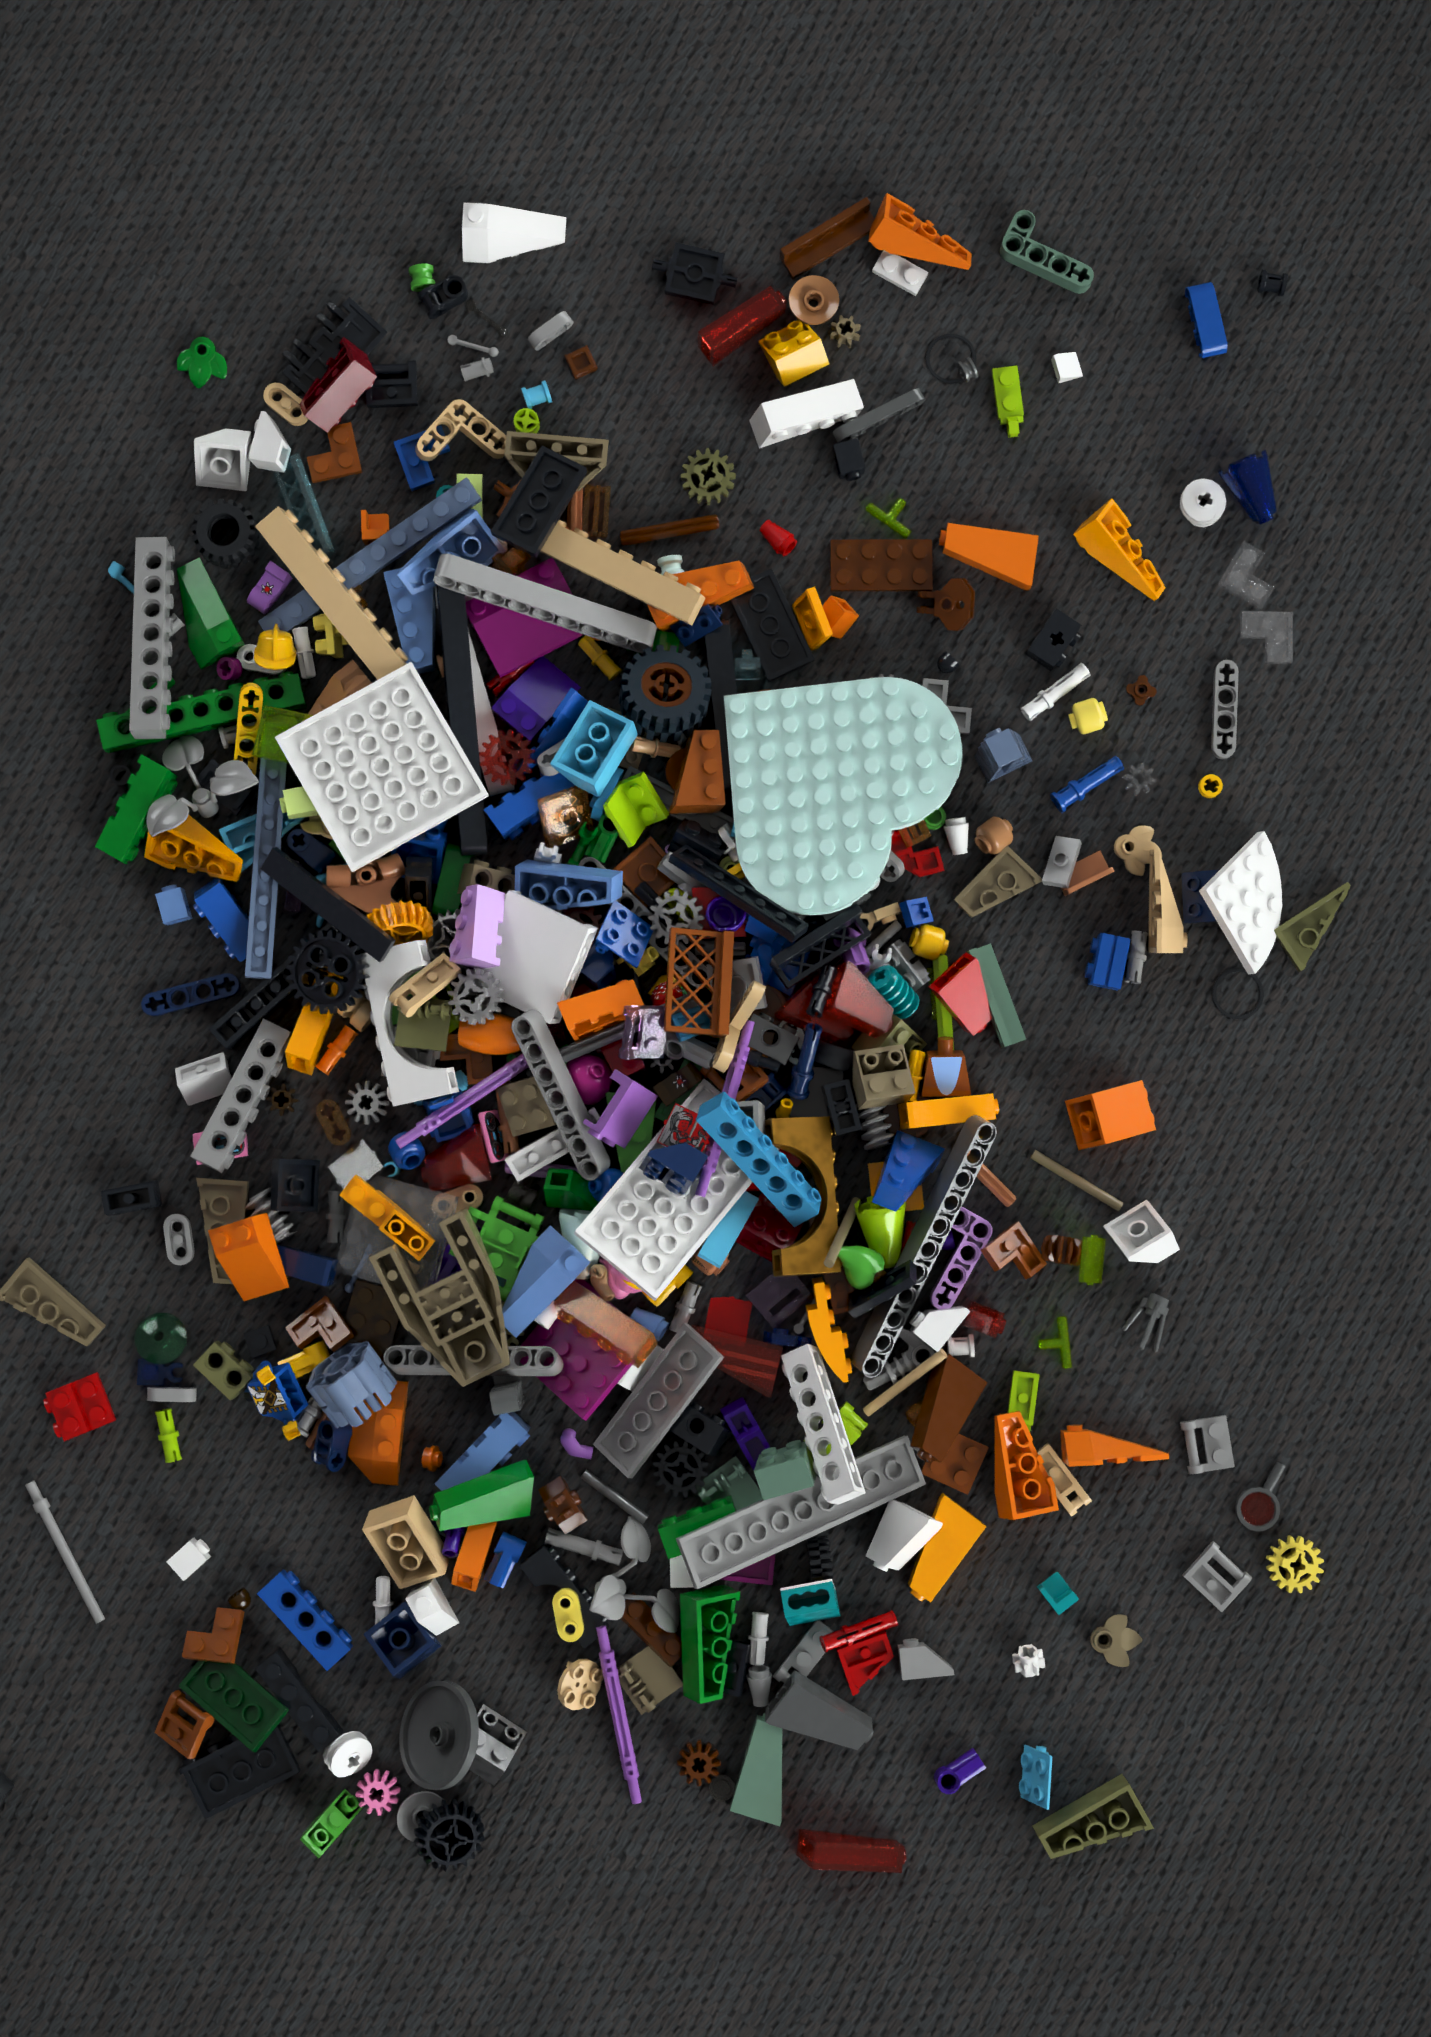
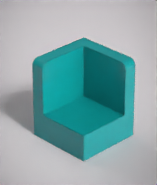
M1055 1572L1037 1586L1058 1615L1079 1600L1058 1572Z

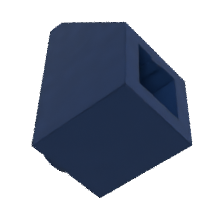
M595 941L588 952L578 977L579 981L593 991L608 987L617 978L615 953L611 950L605 951L603 954L598 953L595 950Z

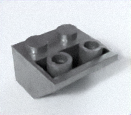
M483 1704L477 1713L479 1738L476 1754L469 1770L495 1786L527 1732Z

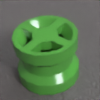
M422 263L409 267V275L412 277V282L410 283L412 291L420 292L424 288L436 284L435 280L432 279V274L434 273L433 265Z

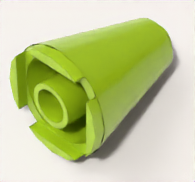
M873 1196L867 1197V1202L861 1204L860 1200L854 1204L855 1213L868 1247L882 1255L885 1261L884 1268L894 1267L901 1255L906 1202L895 1212L872 1203Z

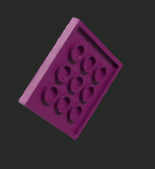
M575 1279L572 1282V1288L567 1289L565 1294L558 1299L557 1303L564 1309L549 1330L538 1324L521 1346L552 1347L561 1356L564 1365L559 1374L556 1376L536 1377L577 1415L587 1421L653 1339L610 1301L604 1302L595 1288L586 1280ZM523 1357L519 1362L525 1365L529 1357ZM554 1357L547 1358L544 1366L551 1365Z

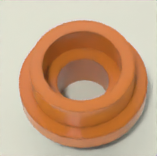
M436 1445L426 1447L422 1454L423 1468H428L429 1471L434 1472L437 1467L441 1466L443 1454Z

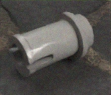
M481 357L482 360L461 365L464 381L466 382L484 375L489 377L491 373H494L490 358L485 359V357Z

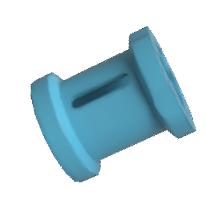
M545 380L541 381L540 385L528 389L525 387L521 388L527 408L529 409L544 402L552 403Z

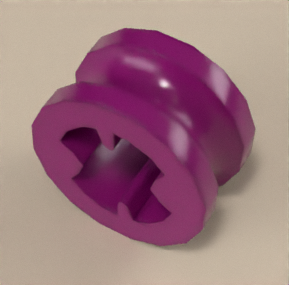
M223 657L217 663V674L223 680H237L242 674V663L234 657Z

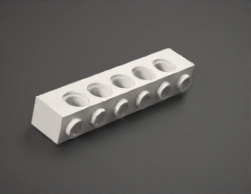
M805 1344L781 1355L783 1361L782 1370L791 1386L789 1392L793 1401L796 1402L799 1411L797 1417L806 1433L805 1443L812 1452L814 1458L813 1468L820 1477L822 1483L820 1489L824 1499L829 1503L839 1505L865 1494L866 1492L819 1348ZM807 1371L808 1377L803 1382V1374ZM815 1395V1403L811 1406L810 1400ZM823 1419V1427L819 1430L818 1423ZM828 1444H831V1451L827 1455L826 1447ZM838 1468L839 1476L835 1480L834 1471Z

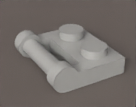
M1226 1415L1180 1422L1181 1430L1185 1434L1189 1465L1187 1466L1188 1474H1199L1235 1467ZM1196 1428H1201L1207 1463L1200 1464L1194 1432Z
M1212 1541L1182 1576L1218 1610L1223 1612L1248 1585L1252 1576L1246 1571L1242 1572L1219 1550L1220 1546ZM1211 1558H1214L1236 1579L1232 1586L1207 1563Z

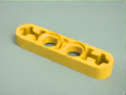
M247 683L243 685L239 694L234 760L243 762V757L248 758V767L256 775L263 691L258 684ZM249 690H254L255 695L259 696L254 697L253 708H248V696H244V694H249ZM246 714H252L256 717L257 721L255 725L248 727L242 723V717ZM243 739H250L254 742V748L250 751H244L240 748L239 744Z

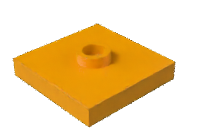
M816 588L806 589L792 604V608L806 642L812 651L818 649L833 633Z

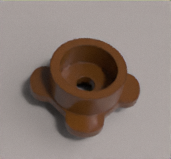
M1140 675L1135 683L1128 684L1126 687V692L1131 694L1135 704L1139 706L1144 705L1145 700L1149 697H1154L1157 693L1156 688L1149 684L1148 678L1145 675Z

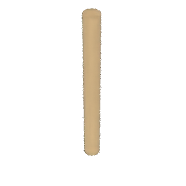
M940 1349L866 1405L863 1408L864 1413L867 1416L872 1415L947 1358L946 1352Z

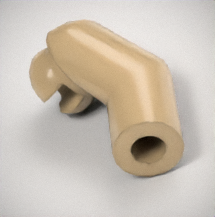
M594 1264L590 1268L591 1284L604 1302L611 1301L615 1294L608 1286V1271L604 1265Z

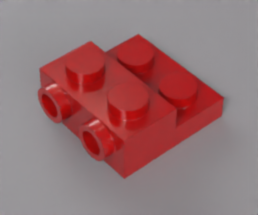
M98 1372L45 1393L47 1398L44 1399V1406L49 1414L53 1413L56 1423H53L54 1432L58 1438L62 1437L64 1441L116 1421Z

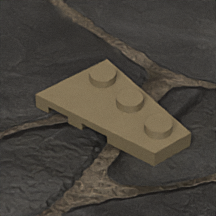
M1006 846L953 901L970 918H973L1042 882V878L1009 846Z

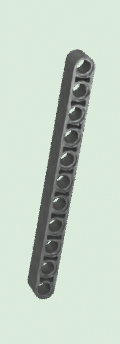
M978 1115L971 1116L966 1120L894 1267L896 1268L911 1260L916 1265V1284L910 1289L902 1291L900 1295L897 1294L890 1300L875 1306L852 1353V1365L866 1377H876L882 1371L996 1138L997 1129L995 1125Z

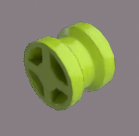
M529 408L518 410L514 416L516 432L538 433L540 422L534 410Z

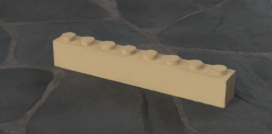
M278 506L255 526L377 680L407 664L406 661L409 659L400 647L395 649L390 642L393 640L392 636L384 627L379 629L375 624L376 616L369 608L363 609L359 604L360 596L353 588L347 589L343 584L346 580L338 569H331L327 564L330 561L328 556L321 549H315L311 544L314 539L305 529L302 531L296 525L299 520L289 509L285 511Z
M561 520L557 522L540 552L691 626L693 625L706 599L700 593L701 589L689 582L684 586L677 582L678 577L666 571L661 575L655 572L656 567L643 560L639 564L632 560L633 555L623 550H619L616 553L610 550V544L600 539L593 542L587 539L589 534L578 528H575L573 532L565 528L567 525Z

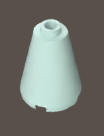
M562 1208L559 1212L562 1236L591 1262L576 1279H589L590 1268L592 1265L598 1264L600 1255L579 1239L574 1232L592 1211Z

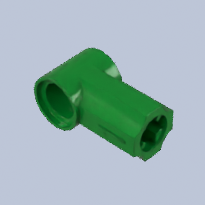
M606 814L601 816L597 826L598 832L594 839L590 841L584 854L597 859L605 864L618 836L617 829L607 831L603 827L604 821L608 818Z

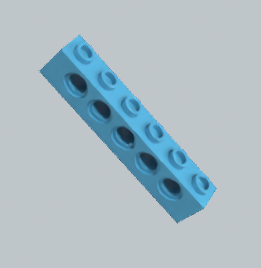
M723 1091L700 1105L696 1121L794 1227L819 1214L822 1200L819 1192L812 1188L805 1180L803 1174L789 1163L786 1155L778 1151L772 1144L771 1139L758 1129L754 1120L739 1108L735 1099L730 1098Z

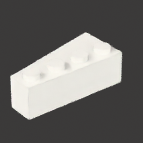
M852 379L761 403L749 421L758 447L762 448L819 428L831 427L836 422L842 420L844 423H847L857 418V415L864 406L855 380Z

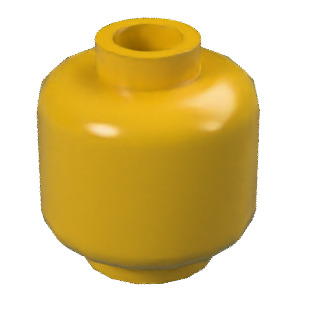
M922 924L919 928L915 927L909 940V947H912L914 955L929 960H936L940 954L944 955L946 953L949 940L945 939L946 935L943 929L929 924Z

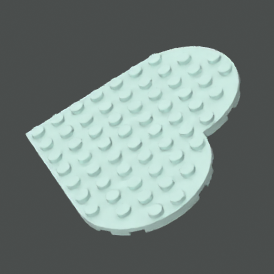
M878 677L724 696L738 859L745 876L754 889L791 913L800 915L829 914L851 906L853 902L867 894L880 879V875L888 862L891 851L892 830L903 829L919 823L933 811L938 810L951 794V790L959 777L962 765V742L957 723L948 707L938 696L915 682L901 678Z

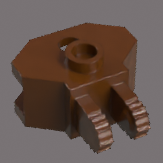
M951 578L941 590L918 591L917 597L925 599L935 598L934 607H917L916 613L934 614V616L941 619L947 630H963L974 618L975 590L966 578ZM961 601L964 602V608L960 606Z
M561 1475L538 1489L546 1505L543 1508L544 1513L550 1522L555 1520L565 1534L588 1520L580 1506L582 1503L581 1498L575 1489L571 1491Z

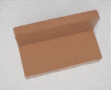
M1098 851L1076 862L1068 889H1061L1064 895L1067 896L1113 873L1114 869L1113 867H1108L1101 851Z

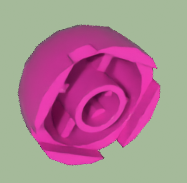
M587 1053L566 1063V1067L584 1104L593 1106L606 1097V1093L612 1087L613 1080L610 1078L612 1075L611 1068L604 1059Z

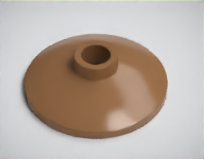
M817 275L806 276L793 285L789 294V306L793 315L801 322L809 325H819L829 321L837 312L839 294L834 284L828 279ZM816 300L818 305L812 307L809 305V301Z

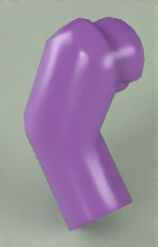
M567 1428L563 1430L560 1443L567 1453L571 1456L591 1460L594 1447L579 1444L575 1438L576 1432L573 1429Z

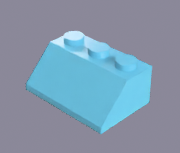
M589 700L550 765L577 787L600 797L638 735L633 721Z

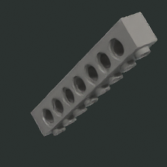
M136 537L129 724V731L134 739H166V730L170 729V716L167 714V705L171 704L170 690H167V683L172 679L168 657H172V643L169 641V633L173 632V620L169 615L170 609L174 607L173 594H170V585H174L175 581L174 571L171 570V562L175 561L174 546L170 545L167 537ZM161 563L158 568L150 569L153 564ZM160 587L157 592L150 593L152 588ZM152 611H159V613L156 616L149 617V614ZM158 634L157 639L148 641L151 635ZM153 658L158 659L155 664L147 665L149 660ZM150 683H157L153 689H146ZM149 707H156V710L153 713H146V710Z

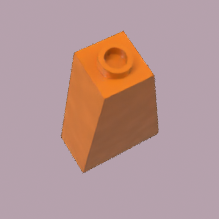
M948 523L946 530H941L939 545L943 546V554L1023 590H1030L1032 586L1038 535Z

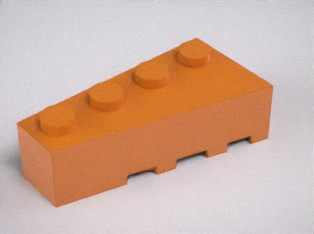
M740 561L672 574L679 578L678 583L686 586L687 582L701 589L700 593L706 598L702 607L706 604L710 606L720 605L754 589L745 565ZM647 604L657 628L661 631L670 629L671 625L679 621V619Z

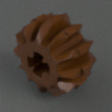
M1048 1235L1044 1237L1041 1246V1258L1044 1261L1057 1264L1078 1266L1082 1264L1085 1256V1243L1082 1240L1071 1237Z
M698 1739L697 1748H694L692 1743L688 1742V1751L684 1749L679 1751V1755L683 1758L677 1760V1766L683 1767L679 1771L680 1776L689 1774L686 1779L687 1783L690 1784L696 1778L697 1786H701L702 1778L709 1784L711 1783V1776L709 1774L718 1776L719 1771L715 1767L721 1766V1760L715 1758L719 1755V1751L715 1749L709 1752L712 1746L710 1742L706 1743L704 1748H701L702 1741ZM700 1758V1761L704 1759V1767L698 1768V1765L694 1767L695 1759Z

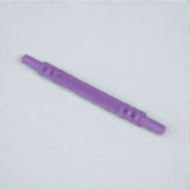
M747 1020L742 1028L740 1039L729 1065L722 1092L725 1091L730 1098L735 1100L750 1051L748 1045L755 1022ZM711 1136L709 1138L710 1144L706 1145L704 1154L708 1155V1158L701 1168L702 1172L695 1195L701 1197L706 1196L711 1175L715 1173L722 1149Z
M523 1053L454 1098L453 1103L442 1106L429 1116L423 1118V1120L417 1122L416 1127L395 1140L399 1148H403L421 1135L426 1136L467 1107L527 1069L529 1066Z
M605 1625L596 1627L600 1646L598 1654L624 1780H627L632 1804H638L642 1802L637 1779L639 1771L635 1759L636 1756L627 1720L614 1650L610 1647Z

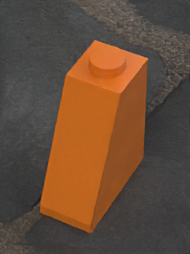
M497 1521L468 1526L453 1570L452 1585L476 1592Z

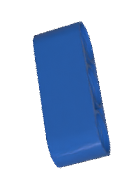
M1208 282L1186 287L1185 297H1188L1190 303L1188 305L1191 322L1194 321L1195 330H1193L1196 344L1200 346L1201 350L1199 357L1206 358L1227 353V339L1213 283Z

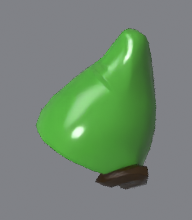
M859 1245L842 1246L838 1257L842 1262L846 1278L853 1288L862 1290L872 1283H879L880 1279L886 1275L884 1271L885 1261L880 1253Z

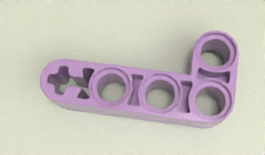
M964 1207L960 1209L964 1216L963 1222L959 1225L953 1224L952 1229L963 1235L930 1294V1301L937 1309L952 1307L982 1254L980 1250L987 1245L992 1235L991 1224ZM977 1223H982L986 1227L985 1235L980 1238L976 1237L973 1233V1228ZM969 1245L973 1248L974 1254L971 1259L964 1260L960 1252L964 1246ZM958 1268L961 1272V1278L958 1282L952 1283L948 1279V1273L951 1269ZM944 1281L947 1285L956 1289L954 1292L949 1289L946 1293L948 1302H942L939 1305V1299L936 1298V1295L944 1293L946 1287L941 1286Z

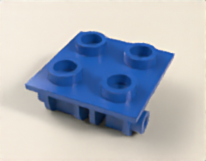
M615 900L611 903L595 939V950L601 954L611 950L626 962L638 968L653 930L650 929V924Z

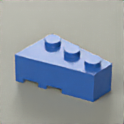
M214 878L194 892V901L196 903L193 907L201 918L206 916L211 924L208 927L217 939L222 937L227 945L224 946V949L232 959L236 957L239 962H242L246 959L249 917L238 905L234 895H231L224 886L223 880Z

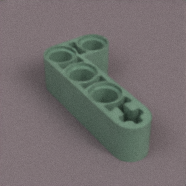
M1028 210L1018 211L1014 215L1003 238L1000 248L1001 257L1013 265L1074 293L1081 294L1086 292L1094 278L1092 268L1030 239L1036 222L1035 216ZM1025 222L1029 228L1021 229L1017 223ZM1014 244L1018 250L1010 251L1006 245ZM1033 254L1038 255L1041 261L1033 262L1029 256ZM1060 265L1064 271L1061 273L1055 272L1052 266ZM1069 270H1072L1070 278L1067 277ZM1080 276L1085 277L1082 282L1078 281Z

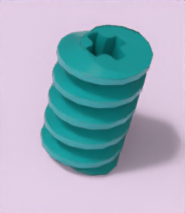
M881 966L869 975L867 986L892 1014H895L900 1019H905L917 1010L920 1001L918 994L893 966Z

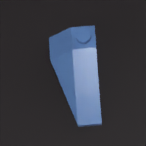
M469 509L444 526L396 575L410 594L414 595L436 586L433 578L441 554H452L488 566L502 555L505 549L497 538L491 534V530L477 510Z
M551 1225L531 1245L516 1281L502 1307L505 1328L515 1337L544 1311L591 1263Z

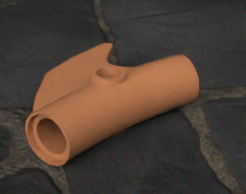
M398 853L376 859L354 872L350 870L348 865L326 866V886L364 913H372V910L374 908L379 909L381 904L398 903L391 898V889L398 879L405 875V867ZM368 875L370 880H363L361 876Z

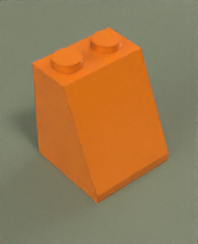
M1142 1080L1065 1101L1078 1150L1112 1143L1156 1130L1154 1115L1151 1112L1147 1099V1090Z

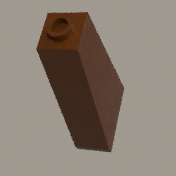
M947 1354V1358L931 1369L910 1447L918 1452L916 1454L917 1457L927 1463L943 1461L987 1385L985 1380L950 1354Z

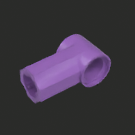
M847 927L845 936L857 938L862 934ZM832 939L833 944L840 947L841 940ZM866 939L842 954L848 973L851 976L864 975L870 971V962L865 950Z

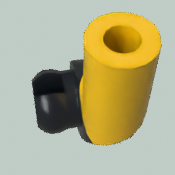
M784 1098L781 1100L779 1107L768 1109L765 1113V1120L789 1118L793 1107L792 1100Z

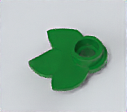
M198 337L192 341L189 349L179 354L177 370L189 371L191 382L197 388H201L208 382L211 374L225 379L227 376V363L225 358L216 352L212 340L207 337ZM200 345H205L207 349L203 355L198 352Z

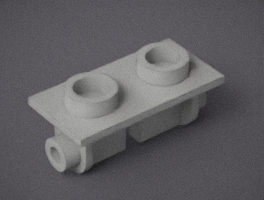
M899 939L888 947L892 948V956L888 964L898 971L914 991L931 980L928 976L930 973L919 960L914 964L910 963L909 960L915 957L906 942H902Z

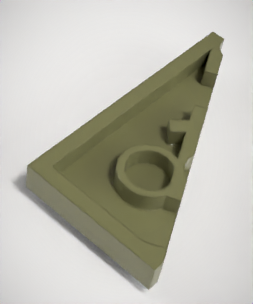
M1349 882L1344 883L1274 930L1277 935L1276 939L1298 972L1305 969L1307 961L1313 951L1316 950L1322 935L1327 931L1337 909L1346 898L1351 886Z

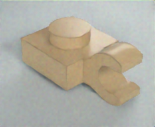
M898 902L867 914L862 913L860 918L867 920V928L871 931L876 922L882 921L884 925L897 920L896 915L900 914L901 910Z

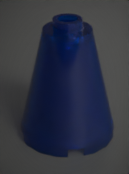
M1266 450L1261 451L1262 456L1256 457L1254 453L1229 464V471L1225 473L1222 468L1218 470L1219 476L1253 522L1258 521L1259 524L1274 519L1272 514L1277 512Z

